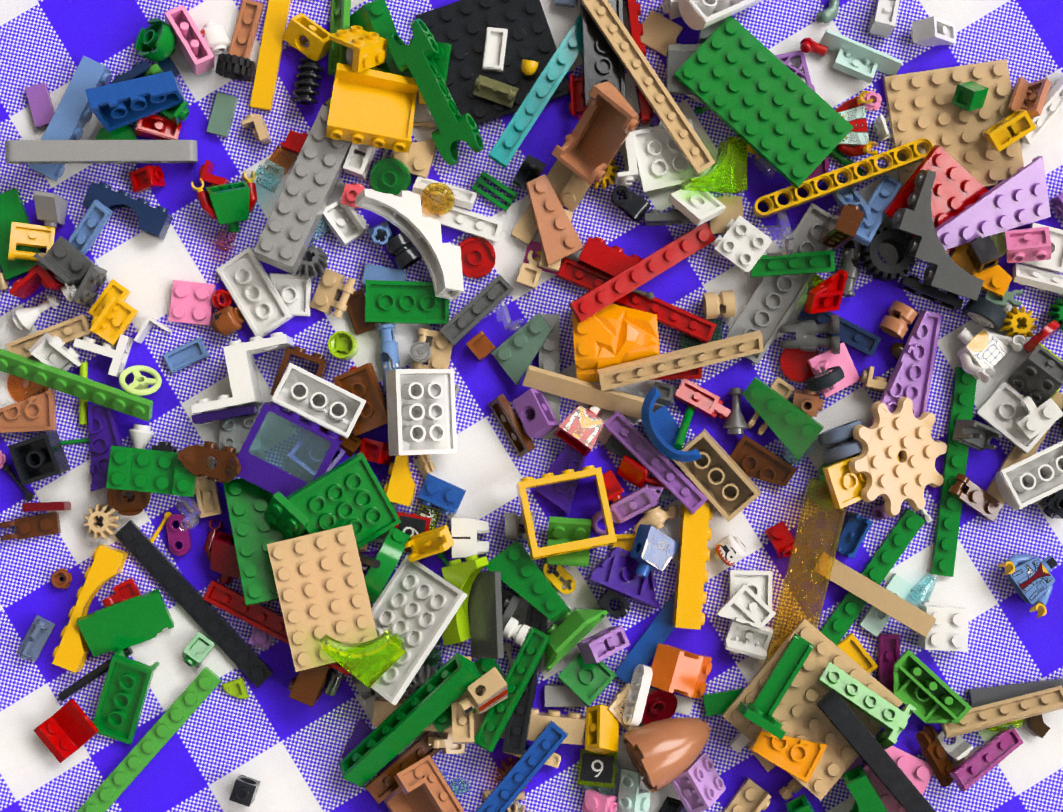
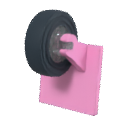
M844 342L840 343V354H832L830 349L807 360L814 375L806 380V385L810 392L821 390L824 398L861 380Z

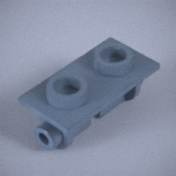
M36 615L17 651L20 654L19 657L24 660L29 658L36 662L56 624Z

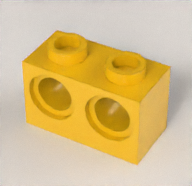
M1018 109L985 130L983 134L992 149L1000 152L1035 130L1036 126L1026 110Z

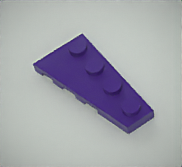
M95 403L88 405L91 492L106 488L111 446L124 447L113 409Z

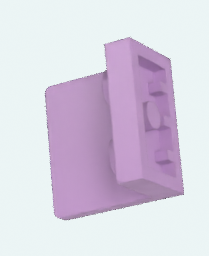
M706 752L702 753L689 768L671 782L687 812H701L709 809L726 790L722 778L717 773L712 760Z

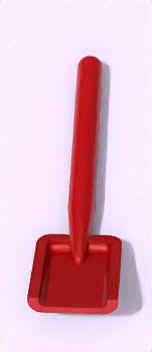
M627 455L623 457L617 475L638 488L643 487L646 482L655 487H664L665 490H668L657 478L648 476L649 470Z

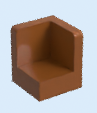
M480 331L466 343L467 347L480 362L496 349L483 331Z

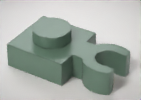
M1008 286L1003 298L985 290L984 298L1005 308L1007 302L1013 307H1020L1022 302L1016 301L1014 296H1022L1023 291L1014 290L1008 292Z

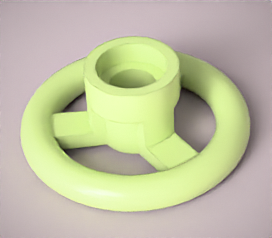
M135 365L121 372L119 384L123 390L130 394L145 396L156 392L162 384V379L155 369L144 365ZM139 371L149 373L155 379L146 378ZM132 373L134 381L127 385L125 378L128 374Z

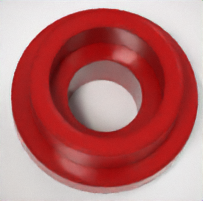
M219 289L213 292L211 301L213 306L220 310L231 305L232 297L229 292Z

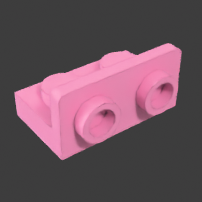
M1049 227L1005 231L1007 263L1051 259Z

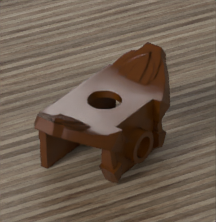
M204 441V444H194V446H187L182 450H178L177 459L196 477L207 476L208 480L228 483L239 475L241 471V464L237 458L239 452H236L235 447L224 446L219 448L217 443ZM210 456L214 457L217 461L216 467L213 469L208 468L206 465V461Z

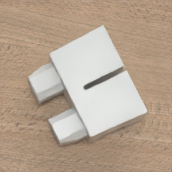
M452 517V537H470L452 538L454 541V545H452V558H464L475 554L489 553V541H478V533H489V522L477 520V518Z

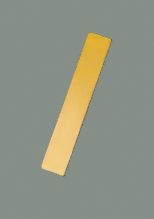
M291 0L268 1L250 102L251 108L272 111L284 43L282 38L286 31Z

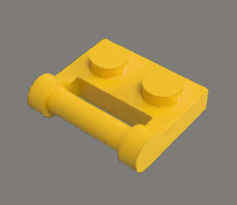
M12 222L8 260L38 261L34 257L36 253L16 250V245L45 248L47 253L54 244L55 227Z

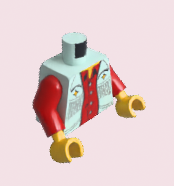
M869 91L861 92L859 97L847 100L835 109L854 127L835 147L839 152L850 157L862 156L867 153L872 156L878 154L877 151H871L873 146H878L879 144L874 141L869 142L865 106H861L862 103L871 104L873 102V99L867 101L864 99L866 94L871 93Z

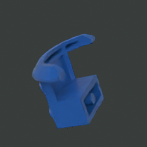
M656 387L651 389L644 399L641 410L642 427L649 440L659 452L672 460L691 462L702 458L697 449L681 451L674 448L679 426L665 405L653 412L654 404L661 394Z

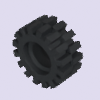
M222 53L218 55L215 72L232 80L251 82L256 63L242 56L238 57L234 54Z

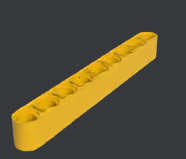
M921 138L806 180L797 189L792 185L762 196L753 205V213L758 218H766L924 160L933 148V144L930 140ZM917 145L925 147L926 153L920 154L917 151ZM897 153L905 154L906 161L898 160ZM877 160L885 161L886 168H879ZM857 168H865L866 176H860L857 173ZM837 175H845L847 182L840 183L837 180ZM817 182H825L827 190H820L817 187ZM801 188L805 189L808 193V196L806 198H801L798 195L797 190ZM785 196L788 199V204H779L777 198ZM758 204H767L768 211H759Z

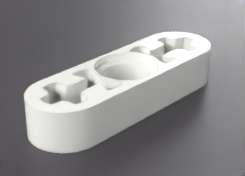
M638 664L634 669L623 713V723L626 725L637 727L642 721L653 675L652 668L649 666Z

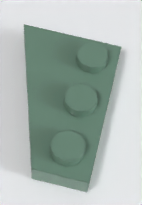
M538 313L491 353L516 385L520 384L528 365L532 364L533 359L538 351L541 350L553 329L543 316Z

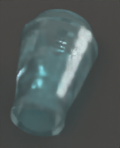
M926 573L910 590V598L921 605L929 602L938 579L934 575Z

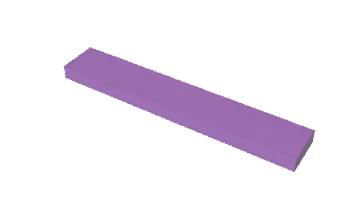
M618 410L603 424L692 514L708 500Z

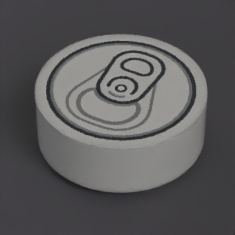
M419 341L411 346L410 355L415 362L425 363L431 357V349L427 343Z

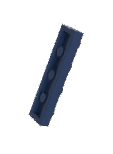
M805 301L797 320H815L817 325L828 322L830 317L836 314L830 311L809 314L804 311ZM839 317V334L824 333L830 337L839 336L840 342H844L845 345L869 357L873 356L881 340L875 334Z

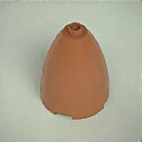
M679 717L651 722L626 732L622 736L625 739L623 743L634 768L636 767L637 771L641 773V777L644 776L642 782L647 789L654 793L680 776L695 761L710 737L711 729L708 723L700 718Z

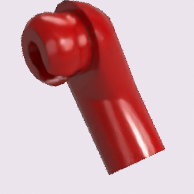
M804 38L800 42L802 52H812L823 57L825 56L827 46L819 44L811 38Z

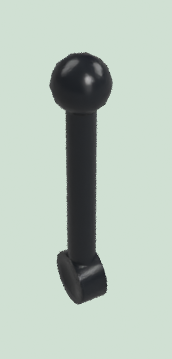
M8 464L4 465L3 470L9 473L25 493V499L33 500L34 494L29 492L25 486H22L21 481L11 470L12 467Z

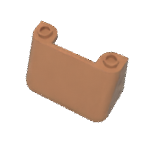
M609 81L592 87L589 92L591 98L588 100L590 104L572 133L564 138L566 141L563 146L556 145L551 153L588 185L596 181L599 183L606 176L605 170L629 133L633 132L639 125V115L619 90Z

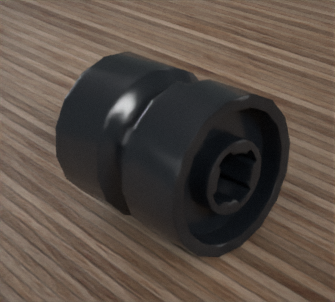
M403 232L390 239L384 245L391 256H395L394 262L400 271L412 266L422 258L420 252L415 246H411V240Z

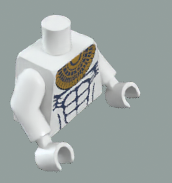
M965 327L956 335L965 344L957 352L963 370L973 375L976 380L981 378L983 383H988L990 378L994 379L995 370L993 367L1010 350V346H1012L1014 351L1018 352L1022 349V345L1025 344V337L1022 335H1016L1012 339L1009 336L999 335L985 329L973 335Z

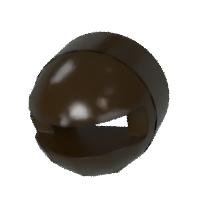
M899 342L892 344L889 350L890 355L898 361L905 345Z

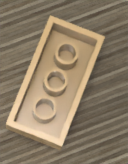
M705 428L681 449V451L697 449L702 458L691 462L673 460L728 522L761 495V490Z

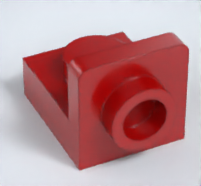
M147 165L129 172L134 193H141L153 187L166 186L164 173L160 166Z
M362 438L359 452L364 454L366 460L384 465L390 464L393 456H389V446L387 443Z
M609 470L603 474L608 501L610 500L611 503H614L622 498L621 493L624 492V489L619 484L612 470Z

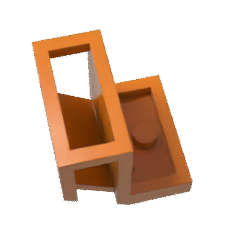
M658 643L651 666L653 675L650 686L670 693L676 692L691 698H701L706 691V679L712 669V657L694 654L668 644Z

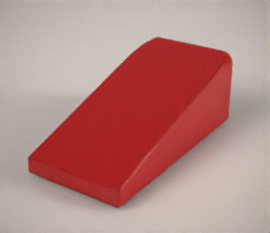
M150 115L138 120L135 135L159 140H178L182 123L180 122L177 126L167 118Z

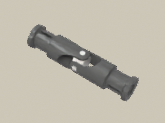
M853 239L843 245L840 270L848 272L842 295L845 297L855 296L854 286L855 280L858 279L859 261L863 245Z

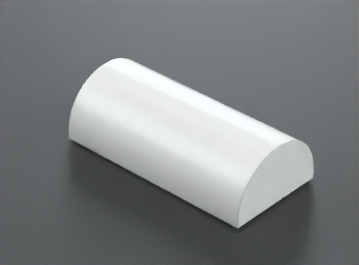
M678 0V6L684 22L693 30H701L764 0Z
M289 363L270 400L347 439L366 403V400L292 363Z
M1063 441L996 473L995 480L999 493L1012 509L1020 510L1063 489Z

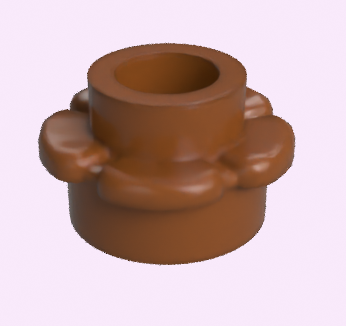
M58 569V571L52 574V584L58 589H66L70 586L72 574L68 573L67 569Z

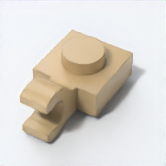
M444 733L443 738L428 737L427 746L442 748V753L464 754L465 744H453L452 733Z

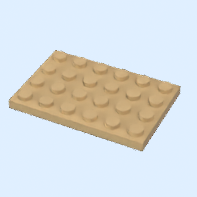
M352 524L267 544L295 672L381 651Z

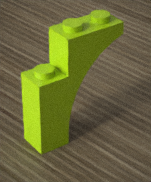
M475 554L465 557L466 561L461 562V558L448 561L449 566L441 568L444 579L467 594V597L442 634L444 646L461 643L471 638L468 617L469 595L475 578L489 564L487 556L478 558V555Z

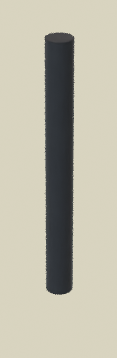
M130 647L123 649L126 657L133 653ZM112 658L58 694L59 698L64 701L109 669Z

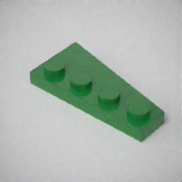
M757 377L753 379L742 394L797 461L824 428L823 425Z

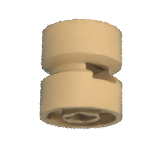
M733 290L721 291L719 295L715 292L703 293L702 301L705 320L717 319L719 315L723 318L735 317L736 303Z

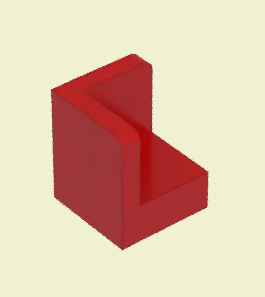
M290 130L285 143L281 141L280 146L285 151L299 155L308 134L304 132L300 134Z

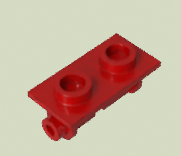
M570 74V81L568 82V91L571 94L569 111L573 117L580 120L587 109L583 108L582 74L579 75V78Z

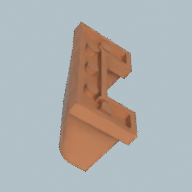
M430 755L397 773L394 779L399 787L384 799L390 812H465Z

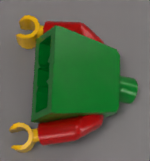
M244 171L242 174L243 181L206 187V191L203 190L204 181L199 178L202 184L201 187H195L193 181L191 183L192 189L198 192L196 195L201 208L211 219H217L219 224H226L227 231L231 233L240 230L239 221L249 218V213L252 212L257 202L256 185L253 183V180L256 178L254 171L251 172L252 179L247 178L246 171Z

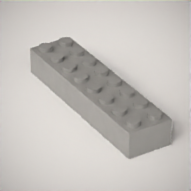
M322 105L253 251L257 260L294 275L343 173V165L352 145V142L333 140L332 138L325 137L330 107Z

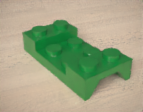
M111 446L106 488L195 497L196 476L191 474L177 459V452Z

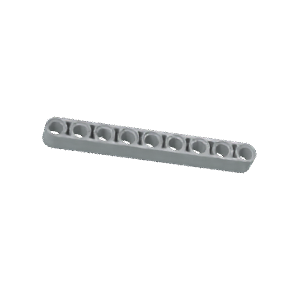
M196 140L5 141L6 163L198 162Z

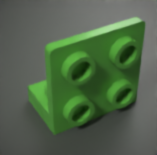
M549 516L547 546L589 539L591 519ZM589 549L547 557L546 563L588 567Z

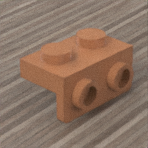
M1019 77L1008 110L1014 113L1018 109H1023L1028 112L1031 118L1040 116L1051 82L1045 78L1028 83L1024 77Z

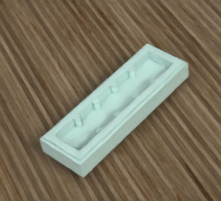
M894 573L884 588L904 599L913 585ZM871 605L859 622V625L877 637L891 617Z

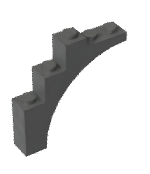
M920 170V173L914 179L915 187L913 193L907 199L908 207L898 208V211L894 213L892 228L913 235L914 239L908 245V256L930 264L924 272L925 280L923 284L977 301L984 280L966 272L946 253L938 239L931 209L932 188L936 172Z

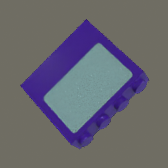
M271 401V403L266 402L263 404L237 456L241 464V471L237 476L272 494L279 491L287 498L288 495L326 473L343 440L339 438V434L331 430L326 432L320 429V425L312 421L308 423L301 419L302 416L292 411L288 413L282 410V406Z

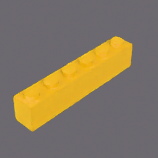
M705 502L694 514L683 504L681 507L680 547L678 549L672 625L675 628L701 630V625L704 626L705 613H702V605L706 604L707 599L704 583L708 581V570H705V564L709 562L710 550L707 549V541L711 539V528H708V524L713 516V508L710 507V502Z

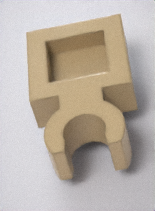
M530 250L527 255L528 264L524 262L521 264L515 283L535 290L542 269L537 267L540 256L538 260H534L532 258L533 251Z

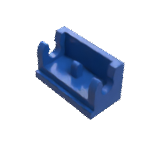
M849 511L830 548L853 559L873 522L859 516L855 512Z

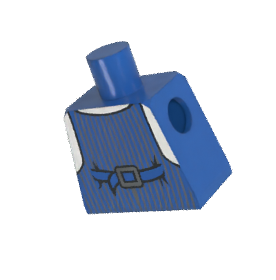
M640 524L630 553L631 558L639 562L635 574L642 578H647L650 570L662 572L679 549L680 544L652 525Z

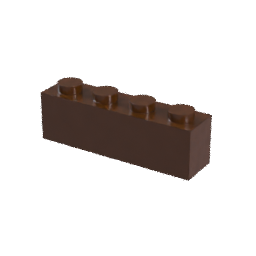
M844 204L827 219L818 243L838 250L855 237L865 213L860 211V208L856 205Z

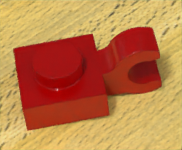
M130 578L113 587L115 594L102 600L105 607H108L119 601L142 595L134 578Z

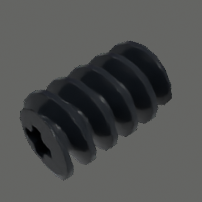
M299 59L301 65L297 67L299 74L296 75L298 82L294 83L296 90L292 93L295 98H292L291 101L302 105L318 104V101L313 99V96H319L320 93L315 91L314 88L321 87L316 80H322L323 77L317 73L323 72L324 68L320 67L319 63L314 60Z

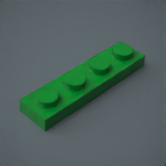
M834 250L762 255L751 269L750 278L835 272Z

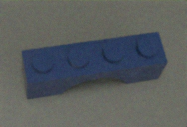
M101 181L99 185L91 182L82 203L83 206L89 209L93 201L98 200L112 211L118 208L133 209L139 219V229L164 240L173 220V217L168 214V209L159 205L153 208L149 206L150 202L139 197L137 200L130 198L131 194L120 189L117 193L111 190L112 186Z

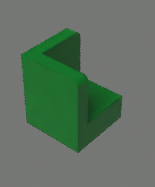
M973 81L957 84L952 104L966 111L981 109L989 88Z

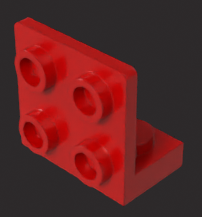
M35 265L29 269L27 276L15 281L12 284L13 288L8 291L13 296L26 299L42 285L46 289L50 288L54 292L59 291L63 293L61 287L65 286V284L58 281L54 277L55 273L50 269L45 270L41 266Z
M71 699L33 731L61 763L98 733L99 730L80 706Z

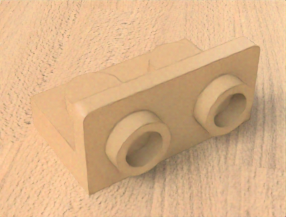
M747 777L723 812L764 811L771 802L769 800L771 796L766 790Z

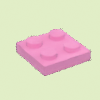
M173 280L168 321L211 326L214 308L211 297L213 292L216 291V285Z

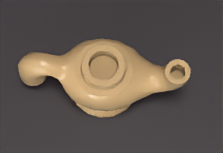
M661 505L642 512L644 516L635 526V536L640 524L652 525L656 529L664 527L666 520L677 518V505L670 506L668 511H664L660 508Z

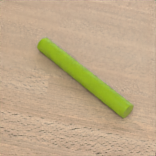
M81 362L79 376L88 378V362ZM79 398V425H88V401Z

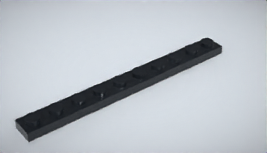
M132 520L115 534L120 542L257 688L274 673L209 602L203 600L202 594Z

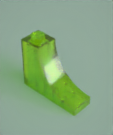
M734 136L727 137L725 141L718 143L716 163L704 176L683 181L682 190L731 194L747 191V143Z
M389 630L379 637L363 643H344L329 637L327 634L320 639L322 650L368 688L406 653L402 637L397 633L393 635Z

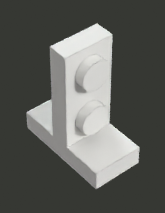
M120 334L116 347L105 342L100 346L95 344V339L83 336L82 340L75 338L73 346L113 358L108 374L119 377L125 369L134 338Z

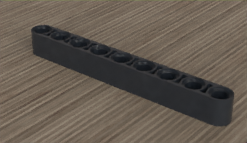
M832 688L816 702L820 710L906 812H936Z

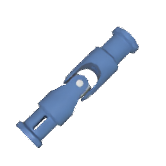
M395 324L377 326L380 334L379 352L384 392H386V371L400 369L398 344L394 337Z

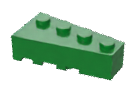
M518 540L488 562L489 564L486 566L491 572L501 571V580L553 623L571 611L535 561L531 560L529 553Z

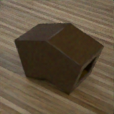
M1042 714L1025 718L1027 727L1040 738H1043L1051 729L1044 723Z

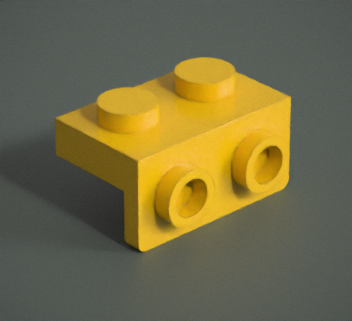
M113 296L105 301L101 314L96 315L91 321L90 325L92 327L90 331L115 346L118 343L120 334L123 335L139 311L119 297Z

